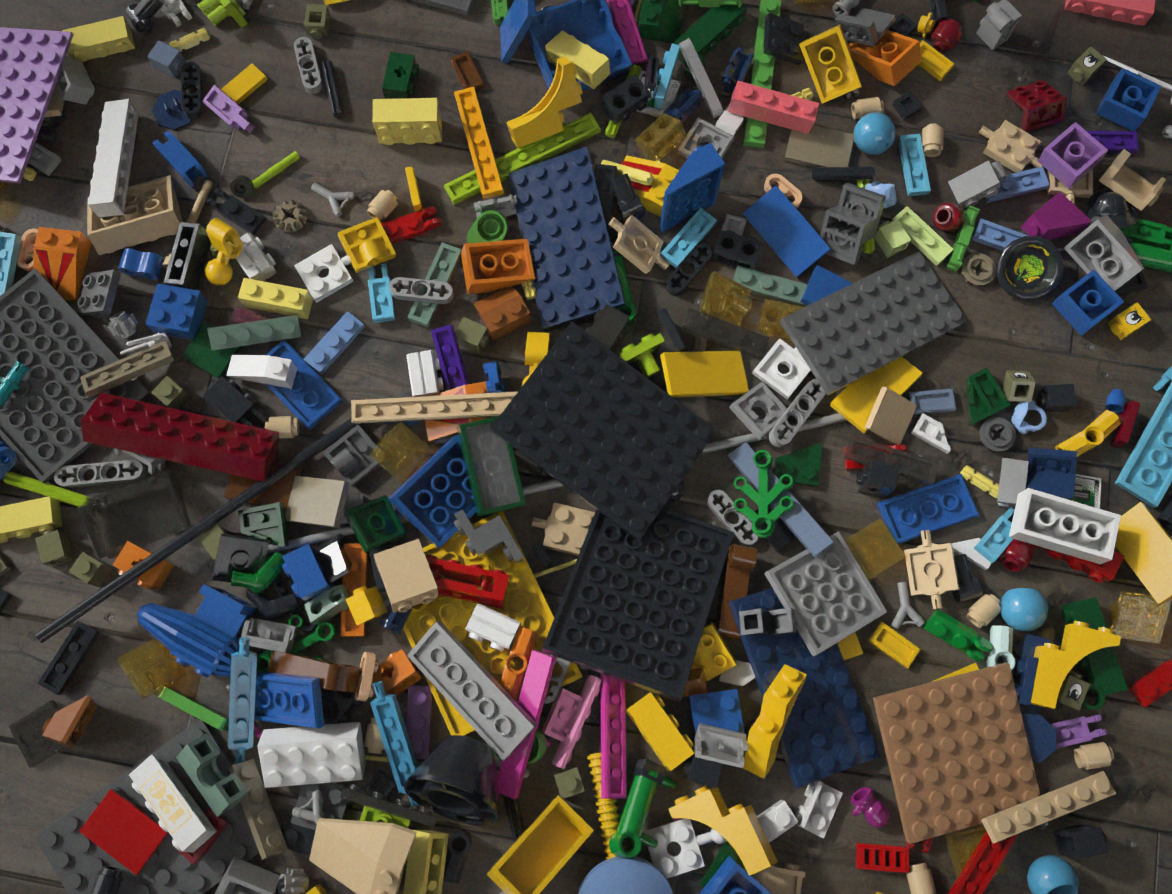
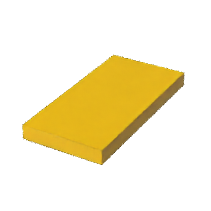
M740 351L663 352L660 355L667 392L672 397L744 395L749 391Z
M901 357L849 384L831 402L830 406L865 434L868 429L864 427L881 388L887 387L902 396L921 377L922 372Z
M1140 502L1121 516L1115 547L1120 554L1124 555L1126 562L1156 602L1162 605L1172 598V539L1145 504Z

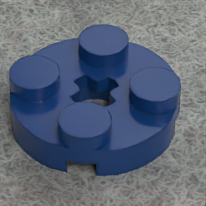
M498 361L484 363V372L486 377L488 376L489 381H486L487 392H506Z

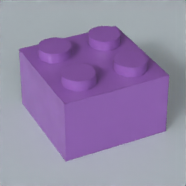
M1075 122L1044 148L1038 162L1070 189L1101 162L1108 149Z

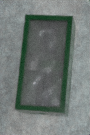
M499 416L457 426L478 516L526 505L513 448L490 431L491 426Z

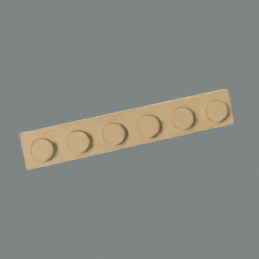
M1102 771L985 817L981 821L994 844L1113 796L1116 792L1105 772Z

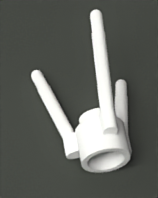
M162 332L127 342V346H137L121 351L120 354L126 355L146 347H151L165 340L170 348L172 346L167 335Z

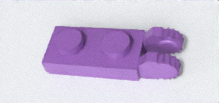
M1101 714L1088 717L1081 716L1050 723L1056 729V748L1090 741L1092 738L1107 735L1106 729H1095L1091 732L1088 729L1087 723L1099 722L1102 720Z

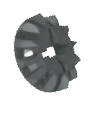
M1000 417L989 418L982 423L979 430L980 441L983 442L985 448H989L993 452H1004L1015 442L1016 433L1014 427L1006 419ZM1002 429L999 435L1000 438L992 440L994 435L992 431L996 432Z

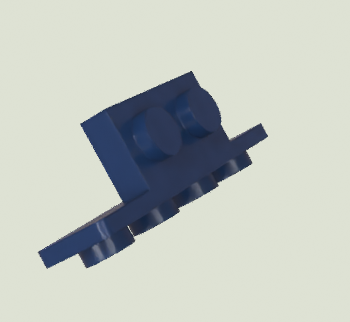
M1030 634L1025 635L1022 657L1018 661L1016 670L1018 680L1017 684L1015 683L1021 713L1038 714L1039 706L1030 704L1038 661L1034 654L1037 646H1044V643H1050L1048 638Z

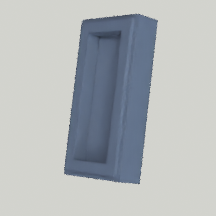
M953 388L909 392L907 394L908 400L917 405L913 415L954 412L957 410Z

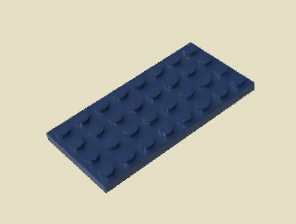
M584 147L509 173L513 196L516 195L518 203L515 206L522 239H528L535 275L533 287H535L537 293L535 299L542 329L547 331L570 324L571 322L625 307V297L589 148Z
M773 588L729 602L740 636V611L760 608L767 611L785 609ZM797 629V633L777 636H741L762 697H764L765 692L784 664L807 674L779 742L795 788L880 757L837 643L818 655L812 656Z

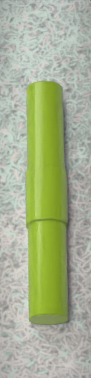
M294 151L253 180L254 188H259L300 159L297 152Z

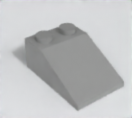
M1107 214L1097 219L1064 247L1087 274L1095 270L1114 291L1144 269L1122 231Z
M233 857L215 894H274L279 875Z

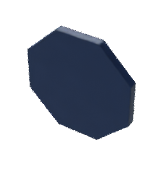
M175 89L160 95L152 109L157 124L174 131L190 125L193 120L184 116L181 107V91ZM190 101L191 108L189 110L192 111L195 106L194 103Z
M1021 713L1032 762L1041 763L1056 750V729L1041 714Z

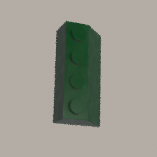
M643 0L638 22L640 37L642 39L674 43L680 36L685 4L679 6L678 0Z

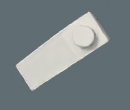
M232 355L226 376L292 389L297 367L291 359L265 355Z

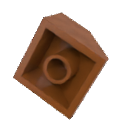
M513 286L504 288L473 303L482 323L487 327L492 341L531 323L530 312L522 297Z

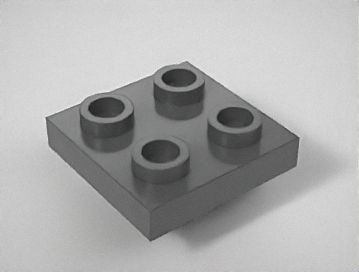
M116 270L88 273L83 280V290L77 303L78 309L76 313L83 317L92 316L108 320L121 273Z
M358 424L323 452L344 479L350 483L352 488L387 460V457Z

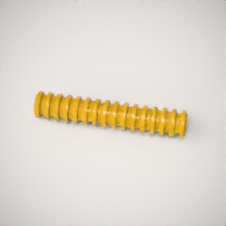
M600 752L587 756V759L591 762L589 764V767L592 768L590 775H593L591 781L595 784L593 790H596L594 798H597L598 801L596 802V806H599L597 813L600 814L598 820L602 823L600 825V829H603L601 837H604L605 840L603 845H606L604 853H607V857H605L607 860L616 857L610 850L609 841L617 831L620 814H617L616 811L619 809L615 805L617 799H601Z

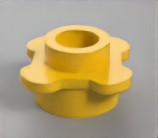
M931 12L928 16L922 15L918 24L917 31L923 33V38H926L927 33H931L934 27L935 20H932Z

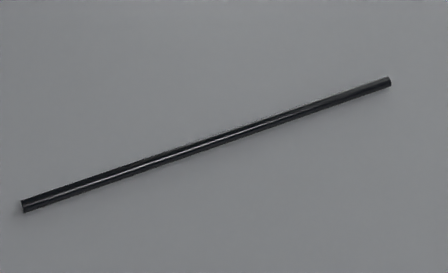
M350 418L268 474L265 481L256 482L35 633L36 638L41 643L45 642L334 444L357 424L352 423V418Z

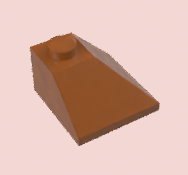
M85 696L55 712L52 718L49 717L42 728V731H44L42 736L74 750L98 707L97 703L92 697Z

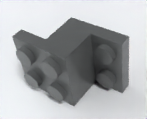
M850 183L844 184L839 205L826 210L820 237L831 249L827 255L853 265L858 263L863 243L876 236L886 199L885 195Z
M463 509L455 513L457 520L454 521V524L461 536L467 535L469 540L465 543L473 556L478 554L479 558H482L505 545L502 551L509 562L513 560L517 564L524 560L523 554L500 515L474 530Z

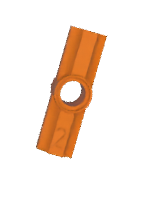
M521 626L518 629L510 655L506 660V666L499 683L514 700H516L532 650L539 635L538 632ZM521 657L523 659L524 666L521 670L516 671L512 668L511 661L513 658Z

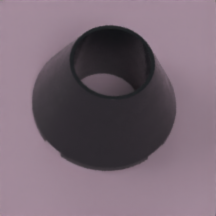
M461 735L448 736L406 779L404 790L419 805L422 801L432 806V812L443 817L475 825H484L486 820H491V823L497 821L500 813L496 754L489 746L476 739Z

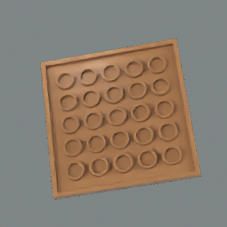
M1002 663L873 697L905 839L909 844L981 824V820L985 817L1041 796L1010 664Z

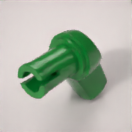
M278 552L274 553L255 574L233 571L230 586L249 588L253 593L262 592L273 582L283 568L282 564L285 563L283 555Z

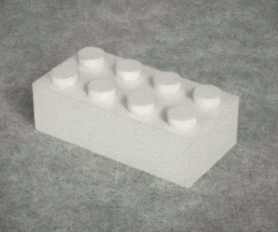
M1027 488L1018 494L1009 537L1102 564L1113 558L1121 515Z
M360 722L327 724L318 729L302 726L265 729L262 732L257 747L265 788L363 779L366 759Z

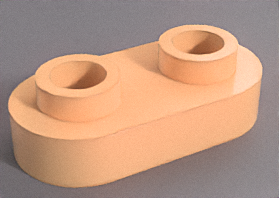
M771 174L766 178L764 184L766 193L772 189V185H776L787 199L790 198L794 201L791 203L795 208L799 207L802 201V193L799 189L780 174Z
M33 228L25 231L21 238L17 264L25 271L30 272L33 270L34 242L38 229Z
M364 652L360 663V668L362 669L357 691L355 692V700L366 702L368 697L373 695V673L377 672L379 666V659H376L375 653Z

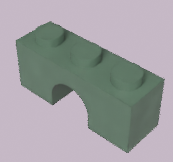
M206 733L188 743L176 758L215 815L219 817L235 807L246 796L248 791L235 773L228 777L221 774L216 764L220 751Z

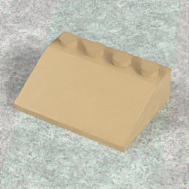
M170 175L128 187L124 215L99 218L90 209L89 205L87 206V235L99 255L110 254L126 247H134L143 242L155 241L167 235L177 234L180 222H183Z

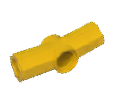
M1105 410L1083 431L1055 446L1056 450L1077 451V457L1101 444L1104 438L1121 424L1119 417L1114 412ZM1086 435L1092 438V442L1087 439Z

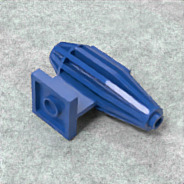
M203 584L199 591L205 598L195 615L154 603L143 605L138 610V623L171 651L170 654L177 657L175 661L187 667L189 664L196 667L195 672L204 677H209V675L230 677L231 653L239 652L240 647L237 635L247 617H255L258 612L254 605L222 588Z

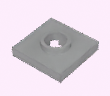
M697 118L679 147L677 154L688 159L700 143L708 142L712 143L720 157L723 158L735 136Z
M763 382L752 388L729 407L758 440L771 431L787 410L785 405ZM754 407L762 408L766 413V417L758 419L759 416L753 410L751 411V409Z

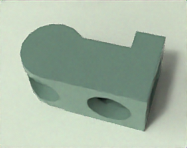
M334 586L304 604L310 623L319 625L322 622H332V617L349 608L346 599L349 598L346 586Z

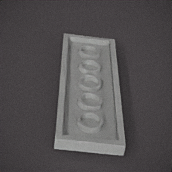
M441 621L435 622L407 655L503 761L514 752L537 726V723Z

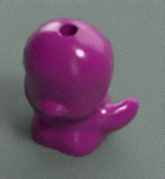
M861 788L852 795L850 802L855 806L853 816L856 817L863 813L867 823L875 828H880L887 824L890 812L881 800L874 798V791L871 788Z

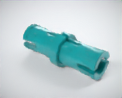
M16 361L5 378L2 377L0 380L2 381L0 384V405L4 406L13 391L18 390L20 387L18 384L30 368Z

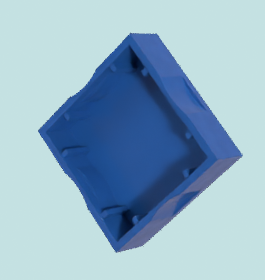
M570 0L562 5L551 6L536 12V17L529 27L526 37L548 90L553 82L557 66L548 61L545 45L561 31L573 35L580 42L589 45L595 51L609 58L610 75L599 85L629 73L632 63L621 37L614 28L612 16L605 0ZM576 79V81L580 83L582 91L591 88L588 85Z

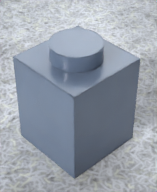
M159 40L147 56L155 69L174 78L181 72V67L186 63L179 50Z

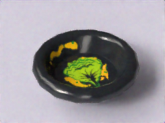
M1023 236L1013 240L1002 250L997 260L996 275L1000 286L1008 295L1019 300H1036L1047 296L1057 287L1063 275V259L1059 249L1051 241L1040 236Z

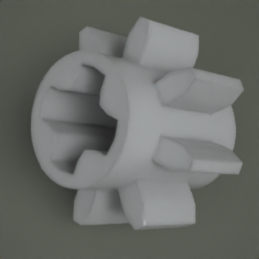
M121 311L110 317L111 322L108 328L113 336L118 335L121 338H127L136 332L135 327L138 321L133 313L128 315L125 311Z
M287 868V874H281L278 879L279 893H306L309 886V878L307 874H303L304 870Z

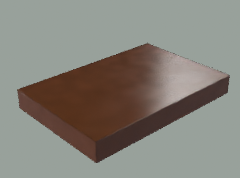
M273 463L268 474L283 464ZM297 468L250 500L248 504L263 506L281 502L284 503L286 512L295 476H302L303 470ZM231 474L224 497L231 500L259 480Z

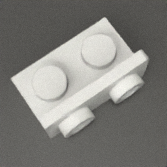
M819 780L809 783L804 794L807 797L803 806H799L795 814L798 820L796 825L824 838L843 793L823 784Z

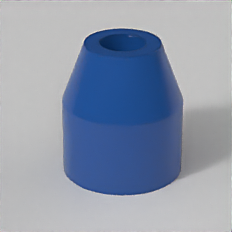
M1113 389L1107 397L1105 409L1114 413H1122L1126 403L1124 392L1120 389Z

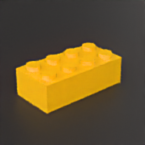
M558 795L490 869L487 875L505 894H540L594 830Z

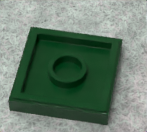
M205 322L181 358L219 379L221 376L223 377L229 368L232 355H237L243 346L211 350L207 329L215 326Z
M386 495L350 508L344 513L365 553L407 535Z

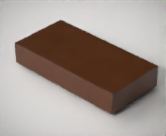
M468 51L449 58L463 89L474 87L476 92L485 88V84Z

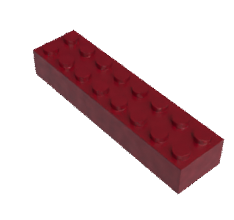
M100 393L81 419L83 442L259 481H265L279 453V432L111 394Z

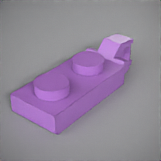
M216 85L211 88L202 100L204 104L233 128L238 130L242 127L249 133L255 128L247 120L249 114Z

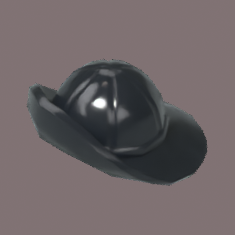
M1101 190L1093 194L1085 208V215L1091 220L1088 224L1089 226L1106 214L1119 229L1130 227L1138 220L1134 206L1121 194L1112 190Z

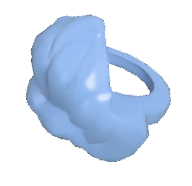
M873 181L865 187L867 190L886 196L883 208H889L897 201L894 184H883L879 181Z
M1032 400V402H1020L1016 405L1011 421L1016 429L1025 435L1029 431L1041 430L1047 422V416L1044 410L1036 405L1035 400ZM1028 410H1036L1041 414L1042 421L1039 425L1032 426L1023 421Z

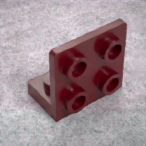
M1036 81L1033 84L1019 86L1007 91V97L1023 109L1022 129L1025 132L1064 121L1067 98L1046 81Z

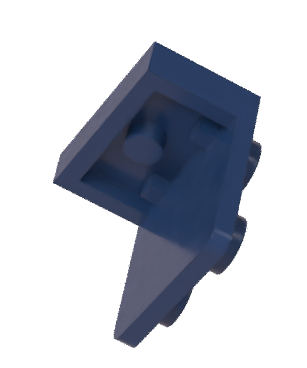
M1029 448L1026 489H1034L1073 501L1077 451Z

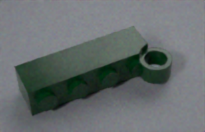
M742 2V6L739 8L738 5L712 7L673 44L679 45V43L689 38L705 68V55L709 51L713 52L721 40H726L731 35L733 29L737 26L740 27L745 22L747 6ZM679 49L678 60L684 64V74L687 78L694 80Z
M1097 597L1061 606V616L1067 625L1073 624L1074 621L1089 624L1091 629L1098 630V627L1107 628ZM1105 647L1093 651L1077 662L1078 667L1083 672L1084 682L1090 684L1088 690L1095 695V703L1092 706L1084 698L1081 705L1082 709H1100L1104 705L1105 695L1128 690L1114 647Z

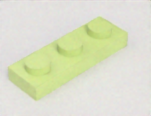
M908 206L891 221L893 222L898 219L909 235L910 242L936 266L954 250Z

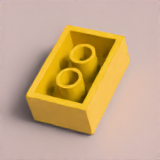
M650 692L628 708L626 713L668 771H672L694 754L691 749L694 747V744L686 734H680L677 729L680 725L672 714L667 715L662 709L665 704L659 695L653 696Z

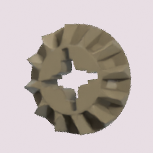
M293 199L288 202L283 201L281 205H276V210L273 212V221L281 231L296 232L305 225L307 211L301 202H295ZM285 212H293L295 219L290 217L287 218Z
M974 253L967 256L961 265V274L966 278V282L973 283V286L981 285L983 287L990 283L996 275L995 263L990 257L982 253ZM980 264L979 267L982 272L976 276V270L974 269Z

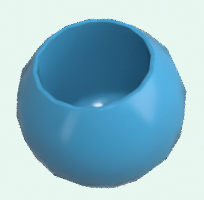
M879 112L866 114L857 122L854 128V142L860 151L869 155H879L887 151L896 137L895 125L889 116Z
M1016 588L1008 590L1001 598L1000 604L1003 620L1008 626L1017 631H1033L1042 626L1047 619L1049 609L1047 599L1036 589Z
M1056 855L1042 856L1035 860L1028 870L1027 882L1032 894H1078L1080 881L1077 872L1063 858Z

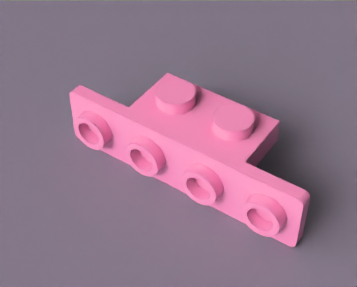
M588 675L580 696L563 688L559 689L541 730L544 734L560 740L552 760L553 765L565 769L566 765L570 762L572 750L575 743L581 737V728L585 719L591 713V704L594 697L600 691L602 679Z

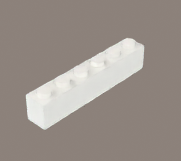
M129 99L105 102L104 111L102 112V123L99 129L100 136L96 146L97 154L93 164L94 172L90 182V196L88 197L90 209L99 218L124 215L139 112Z

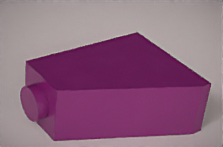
M1059 192L1032 214L1020 228L1029 236H1040L1047 240L1078 235L1091 220L1064 194Z

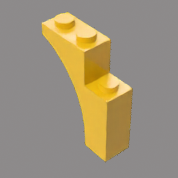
M566 56L557 59V68L553 82L542 100L527 113L506 122L511 139L517 148L564 131L562 123L565 120L561 110L582 102L580 94H583L582 88L575 78L577 74L576 66Z
M1079 621L1065 625L1060 650L1058 645L1044 643V646H1037L1035 649L1034 657L1038 658L1030 704L1055 709L1061 685L1072 667L1093 651L1105 647L1119 646L1121 636L1113 634L1114 630L1098 627V630L1091 629L1089 624Z
M784 664L764 694L760 715L749 730L748 751H745L743 769L765 779L775 762L784 727L807 674Z
M708 785L695 791L696 796L690 799L688 795L674 801L676 806L669 808L672 818L696 820L720 833L735 849L749 876L778 862L752 805L743 807L741 803L728 809L718 786L717 788L709 789Z

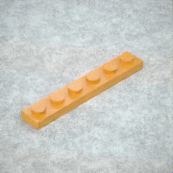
M471 87L455 91L454 95L482 197L487 199L504 194L475 89Z

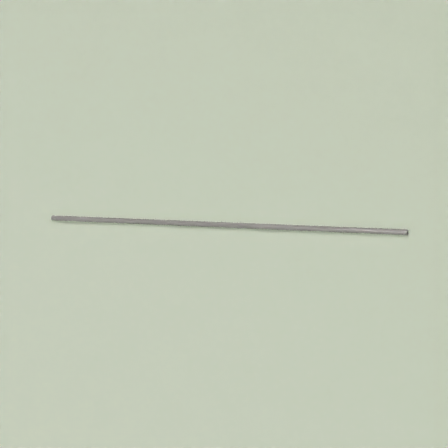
M838 413L804 422L798 432L847 421V419ZM784 429L779 432V436H782L787 430ZM751 433L708 443L701 454L739 446L745 442L752 443L760 440ZM769 433L760 440L769 439ZM556 479L522 486L523 494L526 495L564 485ZM402 514L397 515L401 523L409 522ZM351 526L288 540V547H281L275 543L269 544L267 554L327 541L339 533L343 537L355 533Z

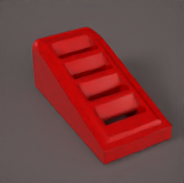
M856 843V869L909 873V848L899 845ZM865 849H869V864H864ZM875 850H879V864H875ZM885 851H889V865H885ZM896 851L899 852V866H896Z

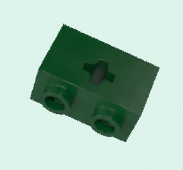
M390 52L382 84L385 99H405L414 95V79L419 75V64H416L415 55Z

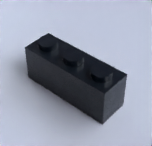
M180 222L164 279L166 285L198 290L210 245L206 229L200 224Z

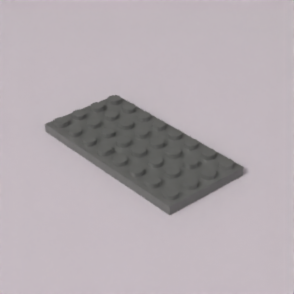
M918 251L782 318L780 323L826 394L830 395L964 325L967 319Z

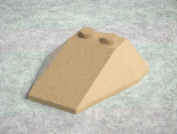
M319 818L309 861L356 894H401L402 891L399 890L404 866L412 852L417 832L394 823Z

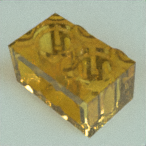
M663 113L635 141L642 156L652 161L660 162L687 136L681 120Z
M765 299L757 331H762L763 334L768 336L780 335L787 340H791L780 321L782 318L804 307ZM772 316L776 319V322H770L766 317Z

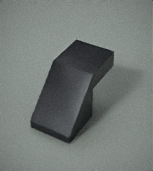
M341 533L322 543L317 552L329 584L349 573L352 566L351 560L342 549L345 539Z
M760 608L739 612L741 636H777L797 633L793 608L772 611Z

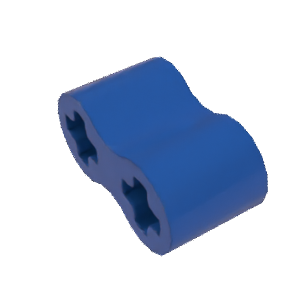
M125 248L118 270L130 276H141L151 280H158L164 258L155 253Z

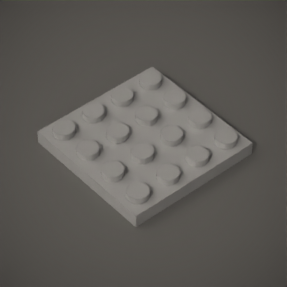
M839 531L829 536L833 541V545L816 558L806 549L764 573L784 608L794 609L796 629L812 656L818 655L887 613Z

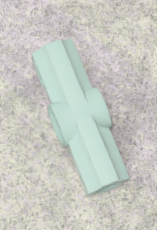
M990 626V643L993 645V649L989 652L986 665L987 667L998 665L997 658L1001 657L1004 663L1010 664L1012 673V669L1015 666V658L1012 655L1013 628L1008 626Z

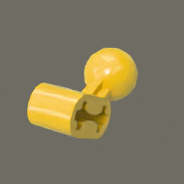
M214 218L209 222L206 232L213 247L219 250L217 258L209 261L205 266V276L211 284L222 286L227 284L233 276V270L229 261L230 258L234 259L240 255L243 250V243L235 228L220 218Z
M527 333L525 365L530 366L529 375L524 378L521 387L549 352L550 333Z

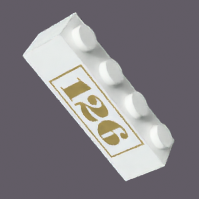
M152 754L129 774L133 780V788L147 800L145 802L146 807L152 813H156L160 819L158 821L160 827L170 833L173 837V845L180 852H195L217 832L164 757Z

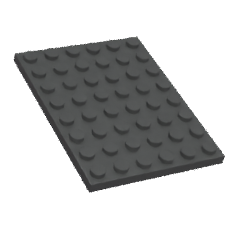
M33 269L0 296V380L2 377L5 378L16 361L30 368L18 384L20 386L18 390L13 391L4 406L0 405V436L42 483H46L54 477L55 472L59 468L67 466L92 445V443L83 442L81 419L99 394L89 398L84 391L80 377L114 363L119 358L37 269ZM137 378L102 392L141 402L152 395Z
M199 719L149 756L153 754L164 757L202 812L205 813L210 806L176 757L188 743L207 733L220 751L216 764L221 774L228 777L230 775L228 769L233 764L207 723ZM149 756L34 836L68 894H90L97 873L102 870L103 866H112L123 870L121 875L123 880L118 894H205L221 882L233 857L249 862L260 853L241 802L221 815L230 824L197 865L191 864L176 850L172 843L173 837L169 833L140 874L135 875L81 834L79 830L110 789H115L157 822L160 820L156 813H152L146 807L145 802L147 800L133 788V780L129 776Z

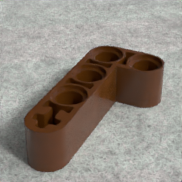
M732 544L729 547L723 567L715 625L722 638L740 640L741 636L729 602L747 596L750 570L755 567L757 560V548Z
M272 650L267 672L320 678V688L356 692L362 668L327 662L290 652L283 653Z

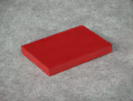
M115 789L108 791L79 830L81 834L135 875L140 874L169 834V832L164 831L156 820Z

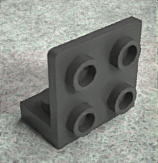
M861 8L854 17L839 14L835 18L836 26L841 24L846 40L869 46H875L896 20V16L893 14Z

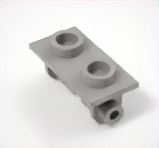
M509 194L508 196L478 201L474 203L477 218L488 210H497L507 217L517 214L515 204L518 203L516 195Z

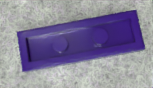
M1087 131L1108 149L1106 153L1120 154L1123 149L1130 154H1136L1139 151L1137 132Z
M451 324L431 330L447 391L469 384L454 325Z

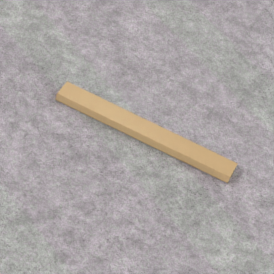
M517 392L351 400L352 423L496 417L501 415Z

